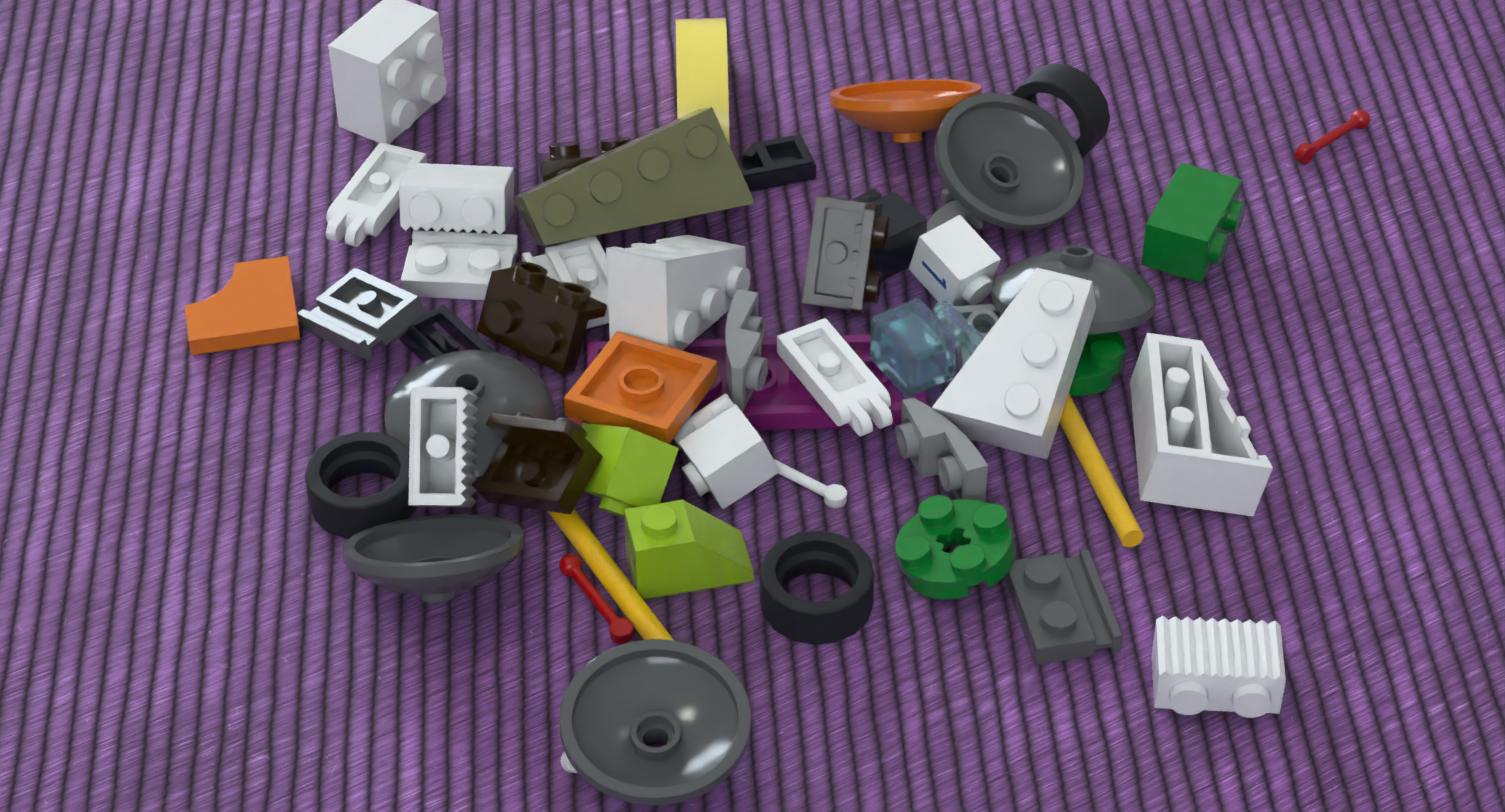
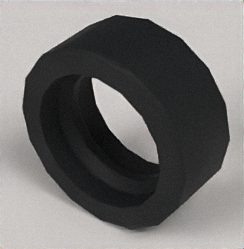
M1049 64L1038 68L1012 93L1013 96L1023 98L1036 105L1038 93L1051 94L1064 101L1072 109L1079 122L1080 137L1072 138L1080 151L1082 159L1107 133L1110 114L1105 96L1100 87L1086 73L1070 65Z
M355 432L338 436L320 446L308 461L305 482L309 506L314 520L328 533L349 539L368 528L409 519L417 509V506L408 505L409 449L396 438L379 432ZM362 473L380 474L394 480L390 487L378 494L366 497H345L330 491L336 483L343 479Z
M824 531L802 532L780 540L765 554L760 569V602L763 617L776 632L792 641L813 645L835 643L856 634L869 620L874 604L875 575L871 558L859 544L835 533ZM821 573L832 575L845 581L851 589L847 594L834 600L813 602L798 599L787 593L782 587L789 580L800 575Z

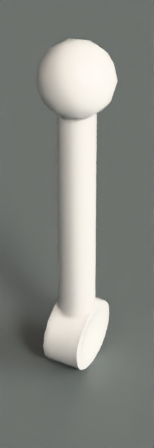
M774 459L780 470L778 474L823 496L824 503L828 507L838 509L846 504L847 490L842 485L832 484L827 486Z

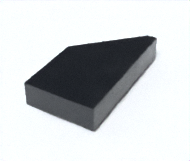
M801 134L753 143L742 155V162L739 165L750 192L816 179V163Z

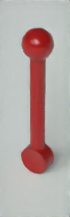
M1362 109L1354 111L1350 120L1311 144L1307 142L1302 143L1295 152V160L1303 165L1308 164L1316 152L1355 128H1366L1370 123V114Z
M566 554L559 562L561 573L567 577H572L610 625L611 640L618 644H625L631 641L634 636L633 623L629 619L617 616L581 570L582 562L577 555Z

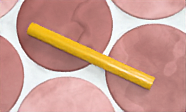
M1068 394L1059 423L1122 545L1125 547L1137 546L1142 542L1144 534L1072 397Z
M573 509L571 514L547 511L625 616L633 623L634 628L642 639L675 641L577 511Z

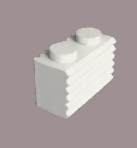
M409 163L399 183L400 226L405 231L411 226L415 231L422 227L427 232L432 227L436 232L443 228L448 233L453 228L457 233L464 229L469 234L474 229L478 234L485 230L490 235L495 230L501 235L505 231L514 212L513 167Z
M411 387L408 505L417 507L471 508L476 503L471 495L477 490L471 484L477 479L472 474L477 468L472 462L477 456L472 451L477 443L472 438L478 432L472 426L478 421L473 416L478 410L473 405L478 397L473 392L463 387Z
M1164 616L1156 619L1151 658L1154 708L1173 709L1175 712L1183 715H1194L1203 710L1236 712L1238 715L1247 718L1260 717L1266 713L1280 714L1286 678L1281 625L1278 622L1273 621L1267 624L1261 620L1255 624L1252 620L1242 623L1239 619L1229 622L1226 618L1218 622L1214 618L1205 621L1201 617L1193 621L1189 617L1180 620L1176 616L1169 620Z

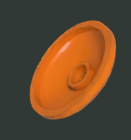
M903 79L844 86L832 90L829 94L830 105L840 115L865 129L892 133L893 142L910 143L922 141V132L938 129L947 113L955 105L969 97L982 94V86L970 81L951 79Z

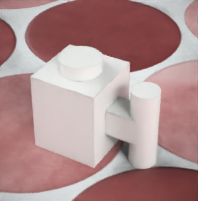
M726 393L691 415L674 437V441L684 451L689 460V463L681 468L700 497L709 491L722 510L780 472L763 439Z

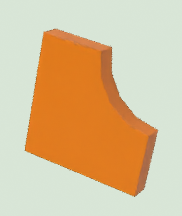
M288 256L235 263L232 278L221 291L206 300L185 305L191 355L301 340Z

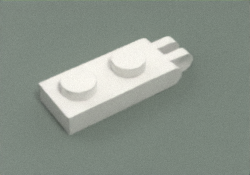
M380 142L329 207L326 215L328 224L326 238L339 242L345 236L346 244L358 247L367 235L377 237L400 207L399 183L409 163H427L426 153Z
M826 318L777 336L778 355L837 426L848 423L857 435L861 437L873 431L872 421L880 429L892 425L893 417L889 409L891 399L887 389Z

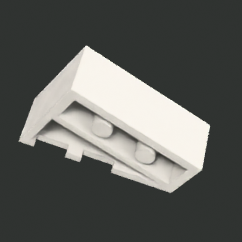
M692 235L658 239L655 244L639 242L633 243L631 248L624 249L615 246L606 248L610 339L618 331L675 349H685L729 311L737 288L749 289L750 271L746 268L745 246Z
M1037 268L933 405L932 409L946 417L971 440L1048 459L1096 310L1093 282Z
M1147 333L1130 380L1140 500L1254 516L1273 467L1266 455H1258L1248 438L1251 427L1244 416H1236L1227 400L1230 390L1203 341Z

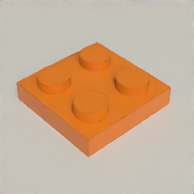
M617 331L564 397L565 416L591 424L631 428L670 444L717 381L718 361Z

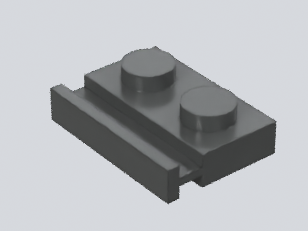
M354 268L315 299L318 306L309 312L302 309L297 313L306 331L368 360L373 356L370 350L377 343L387 345L392 340L401 337L408 331L409 326L426 314V311L417 295Z
M1089 549L1080 550L1077 557L1064 558L1063 553L1014 560L1009 572L1004 576V580L1035 665L1094 656L1095 650L1110 648L1111 653L1121 651L1122 633Z

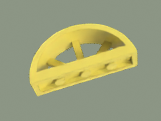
M726 18L676 19L677 119L698 109L712 107L730 146Z

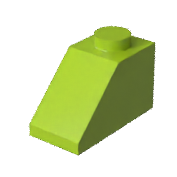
M582 423L581 427L587 433L586 439L603 456L584 489V492L601 498L598 508L624 518V509L660 503L679 448L631 428Z
M683 499L624 509L626 558L634 588L643 600L754 581V571L742 532Z

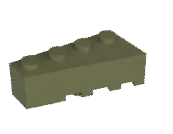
M712 107L693 111L513 197L534 244L542 246L756 204Z

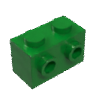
M1181 163L1146 223L1141 265L1202 283L1212 263L1218 265L1222 263L1228 247L1229 232L1237 233L1241 227L1246 209V203L1239 201L1242 179Z

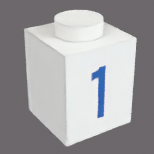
M958 215L919 236L909 270L948 313H951L953 306H963L967 303L976 305L990 294L993 279L1001 258L965 219Z

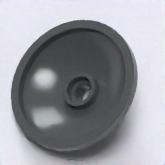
M1002 93L975 95L955 105L947 113L937 130L934 156L942 181L963 207L988 223L1006 229L1021 231L1046 228L1064 218L1080 197L1084 184V165L1074 139L1053 115L1028 100Z
M1081 245L1064 246L1061 250L1042 252L1017 262L998 275L992 284V302L1001 313H1004L1037 268L1092 281L1096 310L1088 334L1130 329L1149 320L1155 312V292L1143 277L1117 260L1095 253L1091 248Z
M463 350L439 355L411 369L392 389L384 413L386 435L398 439L409 449L411 387H463L473 392L478 397L473 403L478 409L473 416L478 421L472 427L478 433L472 438L477 443L472 449L477 455L472 460L477 466L472 474L477 479L471 485H476L480 483L502 444V441L485 424L490 414L514 416L515 413L521 412L537 419L554 421V403L543 379L524 363L495 352Z
M450 514L416 517L381 524L353 535L343 545V558L346 566L359 577L385 589L401 594L420 595V599L424 602H444L455 598L456 591L477 586L512 563L524 547L523 529L518 524L492 516Z
M662 639L640 640L622 644L603 652L588 662L575 675L566 689L560 707V737L566 756L573 768L587 783L597 790L629 803L669 805L684 802L707 793L722 783L735 770L744 756L749 743L751 710L747 694L738 677L724 662L711 653L679 641ZM653 742L664 744L662 747H649L647 745Z

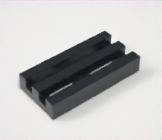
M444 304L424 314L409 326L408 331L404 335L399 337L400 341L422 362L442 354L460 351L459 345L449 336L442 335L433 326L435 323H438L466 350L495 352Z

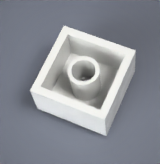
M382 0L328 45L339 127L378 143L390 144L404 130L410 128L413 122L432 105L442 99L446 94L447 81L444 75L443 40L440 34L438 12L407 0Z

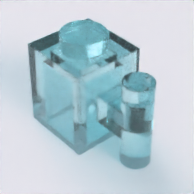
M917 298L872 317L870 359L908 398L953 379L956 347L961 345L971 356L984 337L948 300L938 302L931 311L920 298Z

